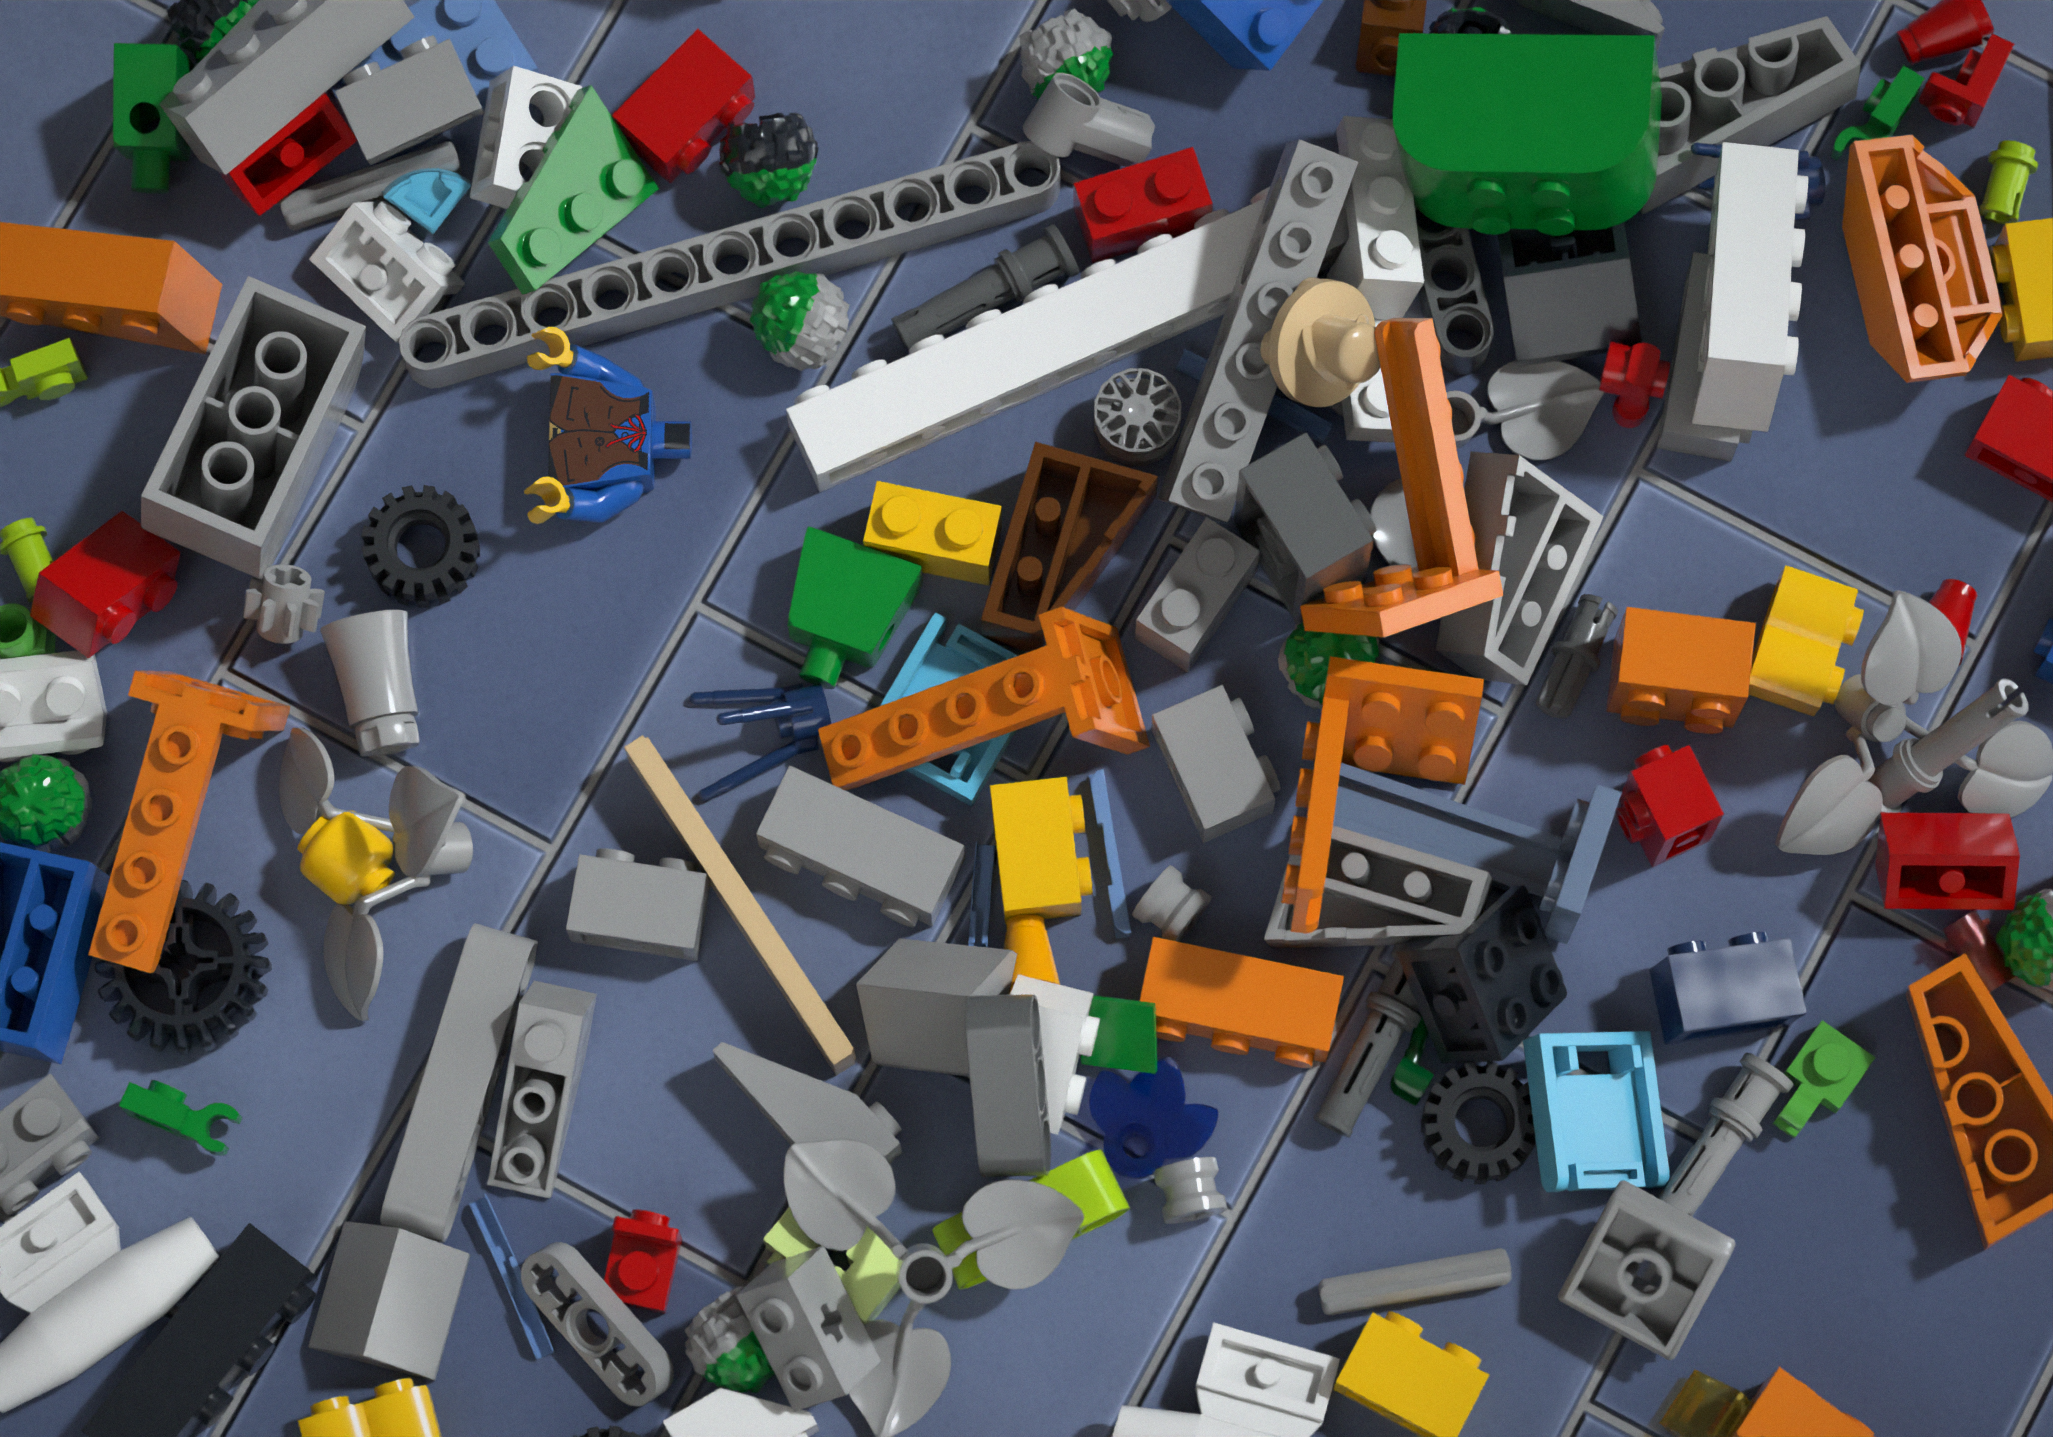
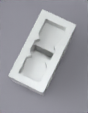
M512 66L490 80L470 192L471 199L508 209L522 183L526 182L520 174L519 161L525 163L534 174L545 155L542 152L551 134L560 130L571 111L568 106L577 90L581 89L582 86L516 66ZM529 103L537 106L542 112L544 126L537 124L531 117Z

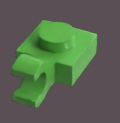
M1822 1020L1784 1073L1798 1089L1773 1124L1792 1138H1795L1819 1103L1836 1114L1876 1057Z

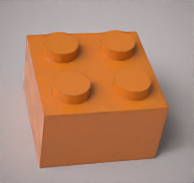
M1626 607L1614 638L1606 712L1619 713L1623 722L1641 726L1657 725L1659 719L1685 722V729L1703 734L1721 733L1723 727L1733 728L1748 699L1756 623Z

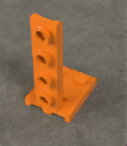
M1391 318L1381 321L1375 328L1376 346L1417 566L1413 568L1408 564L1388 566L1374 571V581L1362 585L1359 581H1349L1324 588V598L1300 606L1305 631L1386 637L1503 596L1499 571L1478 569L1474 547L1475 534L1469 520L1463 487V469L1458 460L1451 422L1452 409L1446 395L1440 362L1441 349L1435 335L1433 318Z
M1061 606L1039 615L1046 646L819 728L818 732L832 784L843 790L854 789L1062 713H1066L1070 731L1074 738L1126 755L1150 747L1117 627Z
M1330 656L1320 723L1307 721L1302 751V760L1313 761L1314 765L1313 770L1300 768L1295 807L1307 808L1306 817L1294 815L1288 854L1301 856L1300 865L1287 864L1281 903L1294 905L1291 932L1308 934L1314 932L1318 927L1341 763L1372 772L1465 785L1481 705L1484 679Z
M135 670L128 696L152 702L150 712L156 714L88 955L153 973L159 963L223 734L249 740V737L262 739L264 731H284L291 706L171 671Z

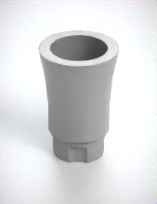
M383 610L363 613L339 619L321 627L320 633L333 662L343 695L349 728L355 729L356 742L361 757H377L399 753L420 745L418 728L415 721V716L419 713L413 689L408 649L407 611Z

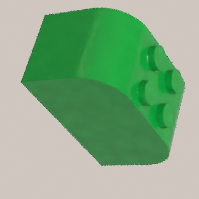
M1399 33L1393 101V127L1406 183L1413 194L1415 206L1425 216L1445 226L1474 228L1476 231L1484 234H1503L1510 229H1537L1544 234L1560 236L1569 234L1573 230H1600L1614 227L1633 217L1647 203L1654 190L1657 177L1662 100L1655 35Z

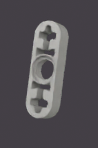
M554 1242L526 1258L521 1269V1281L525 1292L618 1399L631 1406H642L669 1389L673 1382L674 1369L668 1353L574 1247L563 1242ZM554 1268L559 1273L555 1283L550 1277ZM578 1292L582 1299L571 1304L570 1300L576 1297ZM588 1308L598 1311L606 1320L608 1325L607 1339L597 1337L590 1330L586 1320ZM623 1343L625 1348L615 1354L612 1349ZM639 1365L642 1366V1368L645 1371V1373L642 1375L641 1380L638 1379L637 1375L635 1374V1372L639 1368Z

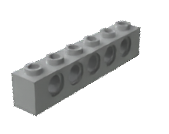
M1300 139L1286 143L1161 487L1158 500L1216 521H1229L1236 501L1239 470L1250 463L1277 388L1270 365L1266 364L1261 357V341L1264 335L1272 329L1281 306L1297 289L1298 285L1306 278H1317L1358 161Z

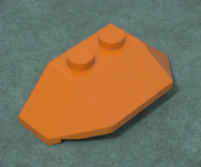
M1913 135L1854 141L1850 145L1842 221L1843 234L1870 345L1906 383L1967 375L2004 314L1975 195L1943 164L1923 151L1924 146Z

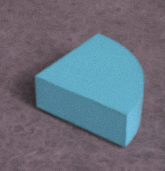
M425 168L414 170L395 179L382 191V194L386 200L434 234L471 187V183L465 177L449 170Z

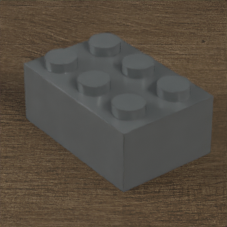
M1307 432L1239 470L1233 521L1245 542L1260 550L1258 563L1296 624L1303 621L1300 606L1324 598V588L1349 581H1359L1362 585L1365 584L1374 542L1371 535L1376 533L1375 524L1363 503L1359 499L1350 502L1337 481L1341 480L1343 475L1331 451L1325 445L1316 448Z

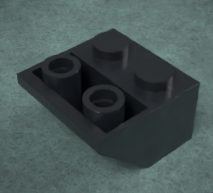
M1624 222L1614 227L1600 230H1573L1569 234L1560 236L1544 234L1537 229H1510L1506 233L1497 234L1517 367L1605 354L1608 351L1610 341L1632 347L1635 344L1642 343Z

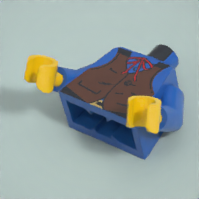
M548 327L532 333L533 338L540 339L548 345L550 355L547 356L539 352L528 355L527 362L529 366L535 370H544L557 365L560 372L551 373L548 477L539 478L524 490V493L527 495H539L545 502V505L536 506L527 513L528 519L532 523H544L555 514L565 520L605 522L637 503L642 493L654 490L655 459H691V421H656V404L653 392L644 387L638 377L604 356L575 344H570L566 334L556 327Z

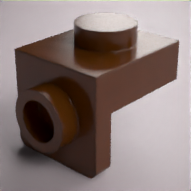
M1364 0L1355 65L1358 72L1396 77L1399 33H1423L1427 0Z

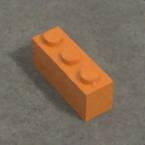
M1153 937L1140 1001L1156 1003V1037L1159 1039L1184 1042L1186 1034L1212 1039L1210 1046L1222 1052L1248 1055L1250 1047L1275 1052L1274 1060L1281 1064L1298 1068H1312L1313 1060L1326 1063L1344 976Z

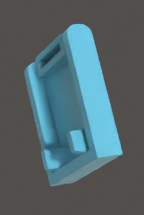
M935 613L880 706L1018 655L959 623L948 640L946 647L938 644L937 641L944 633L948 619ZM1017 730L952 753L958 756L951 768L950 774L929 762L905 771L973 807Z
M1651 1032L1537 1034L1523 1040L1539 1169L1544 1190L1546 1192H1561L1565 1189L1568 1191L1615 1190L1617 1184L1622 1180L1638 1188L1665 1187L1668 1184L1670 1175ZM1608 1051L1611 1074L1565 1075L1579 1069L1577 1052Z

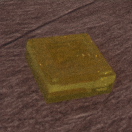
M1694 1369L1659 1424L1676 1437H1729L1751 1401L1741 1391Z

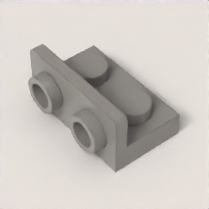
M51 1074L47 1075L0 1111V1213L5 1211L7 1215H11L27 1206L39 1194V1190L36 1188L38 1184L56 1171L60 1175H64L76 1169L91 1155L92 1151L89 1146L100 1138Z

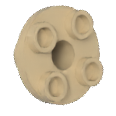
M1315 277L1304 279L1283 303L1274 320L1272 329L1264 335L1261 341V357L1266 364L1270 365L1272 376L1279 389L1288 398L1300 404L1312 407H1327L1342 401L1360 383L1367 382L1373 378L1381 367L1375 340L1376 326L1371 307L1363 294L1350 284L1333 279H1319Z

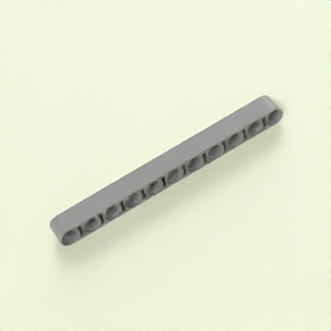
M1025 141L552 278L536 291L524 295L521 294L519 289H514L421 316L409 322L402 330L399 339L400 353L411 378L415 382L427 388H441L527 363V356L535 352L549 356L550 350L548 345L540 339L533 338L532 333L547 328L536 323V319L543 310L550 307L562 308L568 312L566 319L555 327L566 334L570 344L582 347L757 296L760 283L769 281L776 275L783 276L787 273L791 274L799 271L807 274H824L826 276L1036 215L1051 208L1058 199L1060 192L1059 158L1042 150L1032 141ZM1029 168L1040 169L1049 177L1045 183L1037 187L1022 185L1016 179L1021 171ZM972 185L982 187L989 194L984 201L971 205L963 203L956 196L962 188ZM907 203L922 204L929 210V213L923 219L916 222L904 221L896 214ZM849 220L861 221L869 227L865 235L858 239L849 240L841 237L836 232L841 224ZM797 237L809 244L806 251L796 257L784 256L776 250L777 246L787 238ZM728 255H739L749 261L747 267L737 274L728 275L716 268L721 259ZM671 272H678L689 278L687 284L676 292L662 291L656 286L658 280L663 275ZM608 290H620L628 295L627 301L617 309L606 310L596 304L601 294ZM496 324L507 329L505 337L494 345L480 344L475 340L478 332L488 325ZM429 342H438L446 346L443 356L434 362L424 363L415 358L420 347Z

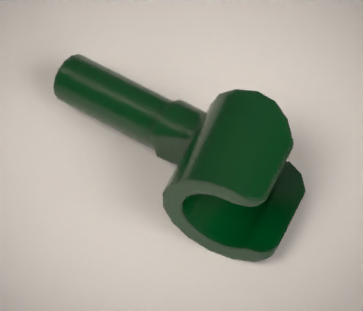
M1418 1011L1421 1020L1417 1028H1413L1408 1048L1405 1050L1404 1057L1398 1064L1390 1082V1089L1393 1094L1414 1106L1418 1105L1435 1075L1418 1065L1429 1034L1420 1011Z

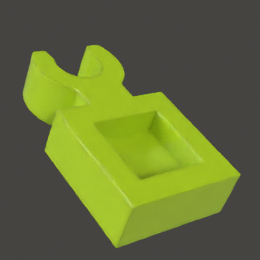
M70 338L10 359L11 366L0 368V408L24 395L27 396L28 400L39 397L41 400L56 399L70 393L75 388V383L88 379L81 357Z

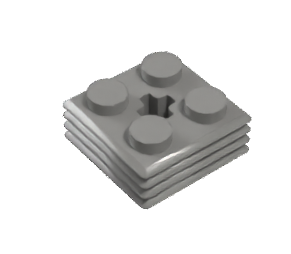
M1622 1180L1617 1184L1563 1284L1558 1298L1564 1304L1661 1357L1673 1360L1728 1262L1735 1247V1241L1633 1184ZM1645 1259L1657 1265L1656 1272L1658 1274L1654 1273L1651 1275L1648 1281L1641 1279L1637 1275L1640 1266L1638 1263H1642Z

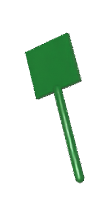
M1093 995L1088 1016L1099 1018L1100 1023L1091 1057L1081 1055V1064L1156 1074V1003Z

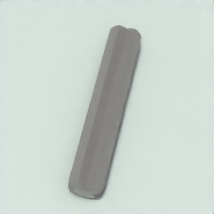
M445 141L289 193L280 200V208L289 229L298 230L345 214L353 202L385 201L386 199L383 197L382 191L391 182L406 173L425 168H439L460 175L461 164L454 145L449 141Z
M1498 1248L1326 1278L1320 1281L1318 1292L1324 1314L1335 1315L1506 1285L1511 1280L1512 1271L1506 1250Z

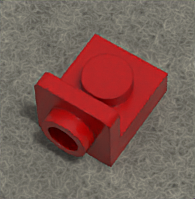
M1991 34L1983 53L1972 48L1970 49L1955 81L1936 72H1931L1918 100L1919 103L1929 107V112L1944 123L1957 126L1964 123L1975 128L2012 51L2014 43Z
M633 1209L630 1219L619 1216L614 1217L612 1226L614 1237L604 1281L626 1306L666 1314L682 1242L679 1230L669 1227L670 1217L666 1215Z

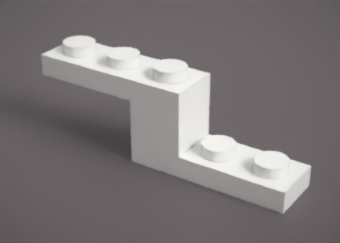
M1343 116L1336 129L1339 154L1358 161V165L1345 198L1349 238L1327 274V279L1341 281L1358 289L1368 301L1373 312L1375 326H1377L1381 321L1387 319L1403 318L1424 284L1414 199L1403 174L1393 119ZM1380 368L1373 378L1367 382L1360 383L1348 397L1342 400L1346 440L1394 443Z

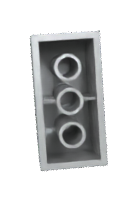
M248 276L141 495L142 529L253 577L263 579L265 570L274 563L348 407L362 367L366 326Z

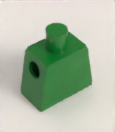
M114 43L113 144L126 159L132 160L131 190L134 192L149 194L168 193L170 161H189V145L159 105L171 93L177 81L196 67L178 45ZM160 120L158 127L153 132L145 134L150 123Z
M808 526L804 537L787 624L789 638L797 643L809 646L799 676L813 685L821 684L822 688L835 689L845 660L873 668L921 590L923 584L922 566Z

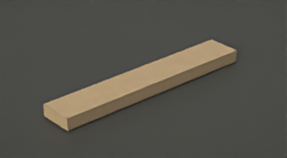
M642 735L626 745L624 749L629 763L701 872L707 873L711 887L835 1075L837 1076L853 1066L856 1059L853 1046L650 739Z

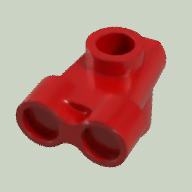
M1610 341L1598 391L1619 395L1613 404L1612 415L1614 420L1622 427L1635 428L1641 425L1649 409V397L1663 398L1671 362L1660 360L1661 351L1652 344L1638 343L1632 347Z

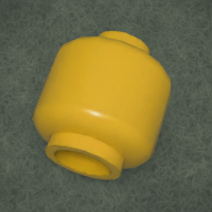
M343 812L331 819L320 816L307 830L298 844L297 850L303 854L300 862V871L310 882L337 904L350 905L355 903L359 898L389 886L395 876V872L388 867L394 854V845L390 839L376 827L350 812Z

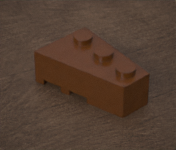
M1035 442L981 617L982 636L992 642L1028 652L1046 646L1039 615L1061 606L1072 611L1077 609L1157 497L1158 476Z

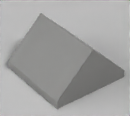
M899 938L856 983L872 1062L878 1066L970 1076L965 1029L967 999L969 996L1009 995L1017 953L1005 949Z
M344 1221L308 1347L435 1381L471 1255L401 1228Z

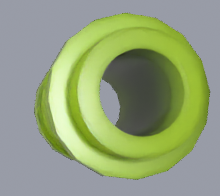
M2004 140L1999 142L1997 150L1989 153L1988 161L1993 166L1982 205L1979 207L1980 216H1985V219L1999 224L2018 222L2019 210L2029 174H2034L2038 168V162L2034 160L2035 150L2032 147L2021 142Z
M32 517L17 520L0 530V538L2 540L0 543V553L2 555H9L26 592L28 602L33 601L39 572L54 562L43 540L47 536V531L44 526H37Z

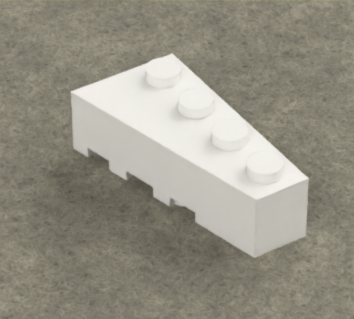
M1729 142L1722 143L1714 178L1708 254L1714 255V258L1710 257L1706 274L1702 308L1706 313L1697 362V372H1702L1697 397L1694 400L1692 424L1768 432L1783 375L1794 376L1799 340L1798 337L1787 336L1788 320H1798L1802 283L1791 282L1792 267H1801L1805 243V229L1794 228L1795 213L1804 214L1808 192V176L1797 175L1799 150Z

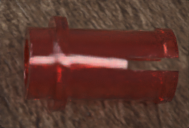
M1973 910L1942 929L1949 940L1944 943L1946 949L1953 946L1958 956L1966 953L1987 990L1991 992L2016 976L2012 974L2010 967L2005 966L2003 953L1986 927L1991 923L1989 918L1987 917L1982 920L1976 910Z

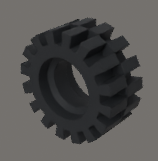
M413 485L402 487L404 495L394 498L390 492L382 498L385 505L380 510L373 507L368 514L371 523L369 527L363 525L361 535L364 541V547H361L364 560L380 590L387 596L390 593L394 595L398 603L408 606L410 600L416 601L418 608H430L429 601L438 599L440 605L451 601L449 593L456 589L461 594L468 587L466 583L468 575L475 576L478 569L476 557H480L478 534L469 512L463 504L459 505L456 502L455 496L444 491L443 495H440L434 486L428 485L423 486V492H415ZM416 525L433 526L445 537L443 555L435 564L426 568L407 566L397 555V544L401 535L407 529Z
M1476 1062L1464 1063L1463 1068L1458 1070L1452 1068L1444 1074L1438 1083H1435L1423 1108L1421 1133H1424L1425 1140L1423 1144L1427 1154L1432 1153L1436 1159L1434 1164L1441 1171L1446 1168L1454 1174L1452 1178L1463 1182L1464 1178L1474 1180V1184H1486L1487 1180L1496 1179V1182L1506 1179L1514 1170L1517 1172L1524 1165L1535 1147L1536 1138L1529 1084L1526 1082L1523 1085L1517 1079L1519 1073L1511 1068L1507 1072L1497 1068L1498 1063L1487 1062L1486 1065H1476ZM1473 1099H1486L1495 1103L1503 1112L1506 1121L1503 1137L1495 1144L1487 1147L1473 1146L1464 1141L1459 1135L1455 1124L1456 1113L1463 1104Z

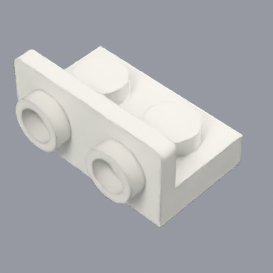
M386 201L353 202L309 260L397 343L399 342L402 330L409 322L428 315L443 295L457 294L465 283L452 271L455 266L453 260L439 247L428 242L423 243L408 229L411 225L409 218L396 206Z
M76 650L0 659L1 762L17 761L32 754L38 755L55 752L67 755L80 754L90 748H98L104 744L107 710L95 654L87 658Z

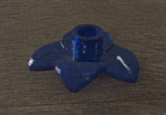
M1173 1057L1158 1060L1156 1074L1140 1072L1130 1084L1112 1072L1101 1070L1092 1086L1089 1096L1091 1117L1105 1133L1103 1141L1104 1155L1112 1170L1120 1176L1129 1179L1149 1177L1153 1175L1154 1170L1162 1167L1166 1159L1192 1157L1205 1146L1213 1135L1217 1126L1218 1110L1204 1104H1185L1184 1080ZM1139 1137L1147 1142L1149 1147L1144 1156L1131 1158L1126 1155L1123 1147L1130 1138Z

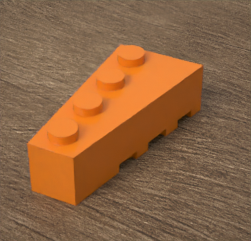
M0 222V316L27 325H50L206 355L222 283L175 241Z

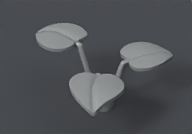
M1516 360L1509 362L1491 377L1487 385L1488 399L1496 412L1490 413L1487 412L1486 408L1479 407L1476 400L1465 392H1446L1452 409L1451 422L1456 449L1463 447L1470 441L1478 430L1480 422L1488 425L1501 423L1500 433L1502 441L1511 452L1532 461L1554 459L1568 451L1581 437L1596 405L1604 392L1598 391L1600 381L1589 373L1560 361L1517 367ZM1342 401L1328 406L1334 412L1344 417ZM1398 479L1379 492L1373 502L1370 516L1375 524L1376 533L1371 536L1375 547L1389 566L1408 564L1413 568L1417 566L1402 480Z
M1896 590L1894 592L1887 615L1866 650L1861 674L1850 677L1841 685L1835 700V707L1838 714L1852 725L1846 732V737L1854 743L1860 765L1848 755H1839L1827 760L1810 774L1792 801L1778 831L1775 845L1783 852L1832 855L1847 851L1864 840L1876 824L1883 802L1882 793L1879 788L1868 781L1874 774L1875 767L1866 740L1889 742L1896 739L1903 730L1921 740L1930 733L1906 716L1903 703L1913 705L1918 700L1919 692L1933 693L1943 689L1952 680L1959 666L1962 647L1960 637L1952 623L1944 614L1925 600L1904 591ZM2012 721L1979 745L1976 760L1966 755L1959 758L1955 763L1970 771L1959 788V802L1969 813H2009L2010 818L2032 807L2042 797L2052 781L2053 748L2047 735L2029 722Z
M301 727L292 728L283 756L279 779L280 804L289 826L296 833L305 835L307 830L321 815L331 819L343 812L353 813L377 829L395 832L393 835L395 858L402 872L409 876L359 898L355 902L353 909L347 904L336 905L328 919L323 953L326 973L331 987L341 1004L350 1014L358 1020L367 1021L369 1020L368 1008L378 988L383 966V942L379 928L374 919L368 915V911L372 906L414 887L429 886L430 875L464 873L468 870L473 855L471 834L464 823L454 822L465 794L442 783L424 768L406 766L398 772L389 798L390 819L338 809L327 800L334 786V770L327 750L312 732Z
M841 1138L794 1143L786 1152L784 1162L786 1197L793 1217L810 1239L825 1248L838 1251L848 1250L860 1241L866 1227H868L892 1251L893 1255L899 1259L896 1267L897 1278L903 1292L911 1301L902 1317L900 1327L884 1319H877L863 1325L881 1362L848 1393L876 1437H892L915 1424L934 1405L947 1384L951 1369V1355L946 1339L940 1332L934 1329H912L919 1311L923 1309L924 1303L938 1301L948 1292L952 1283V1268L959 1266L968 1254L977 1251L976 1260L978 1268L990 1282L1008 1289H1024L1034 1286L1047 1278L1060 1264L1074 1234L1084 1220L1082 1210L1073 1201L1055 1189L1032 1181L1005 1179L983 1186L974 1192L964 1204L962 1220L966 1230L973 1239L962 1243L952 1253L944 1255L940 1249L930 1244H916L907 1249L876 1218V1216L889 1208L895 1195V1180L892 1168L877 1149L859 1140Z

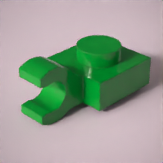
M1904 65L1892 84L1882 78L1862 109L1871 115L1869 121L1863 126H1852L1843 130L1836 138L1831 151V158L1837 161L1842 156L1843 151L1854 141L1891 137L1916 100L1925 78Z
M151 1080L146 1089L129 1082L119 1104V1107L129 1117L185 1140H193L213 1155L225 1156L229 1148L219 1140H214L210 1137V1127L219 1119H227L232 1123L240 1125L243 1117L235 1108L225 1103H213L201 1110H192L184 1104L187 1094L172 1086Z

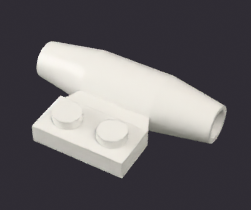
M77 1172L0 1227V1292L11 1305L29 1313L0 1343V1411L2 1413L78 1377L164 1316L219 1261L220 1256L191 1216L121 1250L119 1226L86 1178L80 1172Z
M1213 1323L1195 1387L1200 1414L1122 1405L1112 1437H1311L1322 1426L1340 1359Z

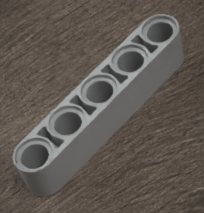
M476 923L471 927L385 1195L380 1219L381 1225L401 1228L442 1243L447 1240L459 1208L513 1035L519 1002L526 993L532 974L538 941Z

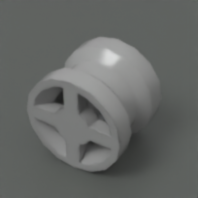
M1170 865L1158 876L1135 907L1132 916L1141 923L1152 922L1161 929L1162 939L1180 942L1203 914L1212 896L1203 889H1191L1183 882L1182 873Z
M1201 1157L1179 1161L1153 1171L1156 1186L1164 1190L1166 1203L1162 1208L1165 1224L1200 1220L1227 1210L1225 1196L1217 1191L1214 1181L1219 1172L1216 1157Z

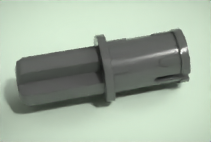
M1592 594L1581 595L1578 607L1563 641H1557L1553 645L1551 651L1555 658L1536 699V705L1544 714L1559 719L1570 717L1589 673L1597 671L1601 661L1597 655L1612 621L1618 614V609L1609 601L1606 602L1603 610L1598 609L1602 598Z

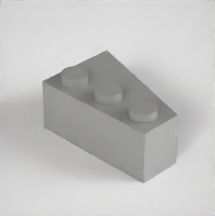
M1471 451L1464 493L1470 524L1475 534L1474 547L1478 569L1499 571L1503 596L1441 617L1436 651L1475 678L1527 686L1604 516L1520 455Z
M1333 825L1317 929L1308 934L1291 932L1294 905L1281 903L1285 870L1264 941L1271 948L1395 945L1396 943L1403 945L1410 938L1462 935L1484 913L1494 881L1487 871ZM1290 855L1288 864L1300 865L1301 856Z

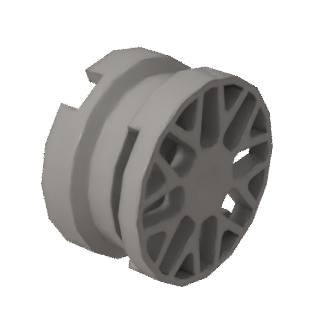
M1129 368L1112 375L1101 386L1094 401V431L1099 440L1100 447L1111 459L1127 466H1146L1157 462L1174 448L1180 435L1181 401L1176 388L1163 375L1150 369ZM1129 374H1137L1136 378L1128 379L1126 377ZM1142 374L1149 375L1150 380L1141 379ZM1120 378L1122 381L1117 383L1116 379ZM1154 378L1161 380L1164 384L1161 385L1154 382Z

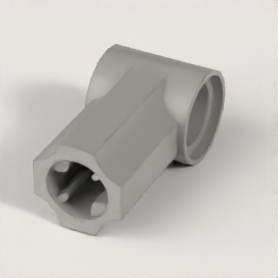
M1061 72L1054 75L1022 125V128L1028 139L1052 155L1067 157L1074 149L1128 167L1132 164L1143 162L1152 149L1151 140L1155 125L1149 114L1100 98L1090 85L1073 75Z

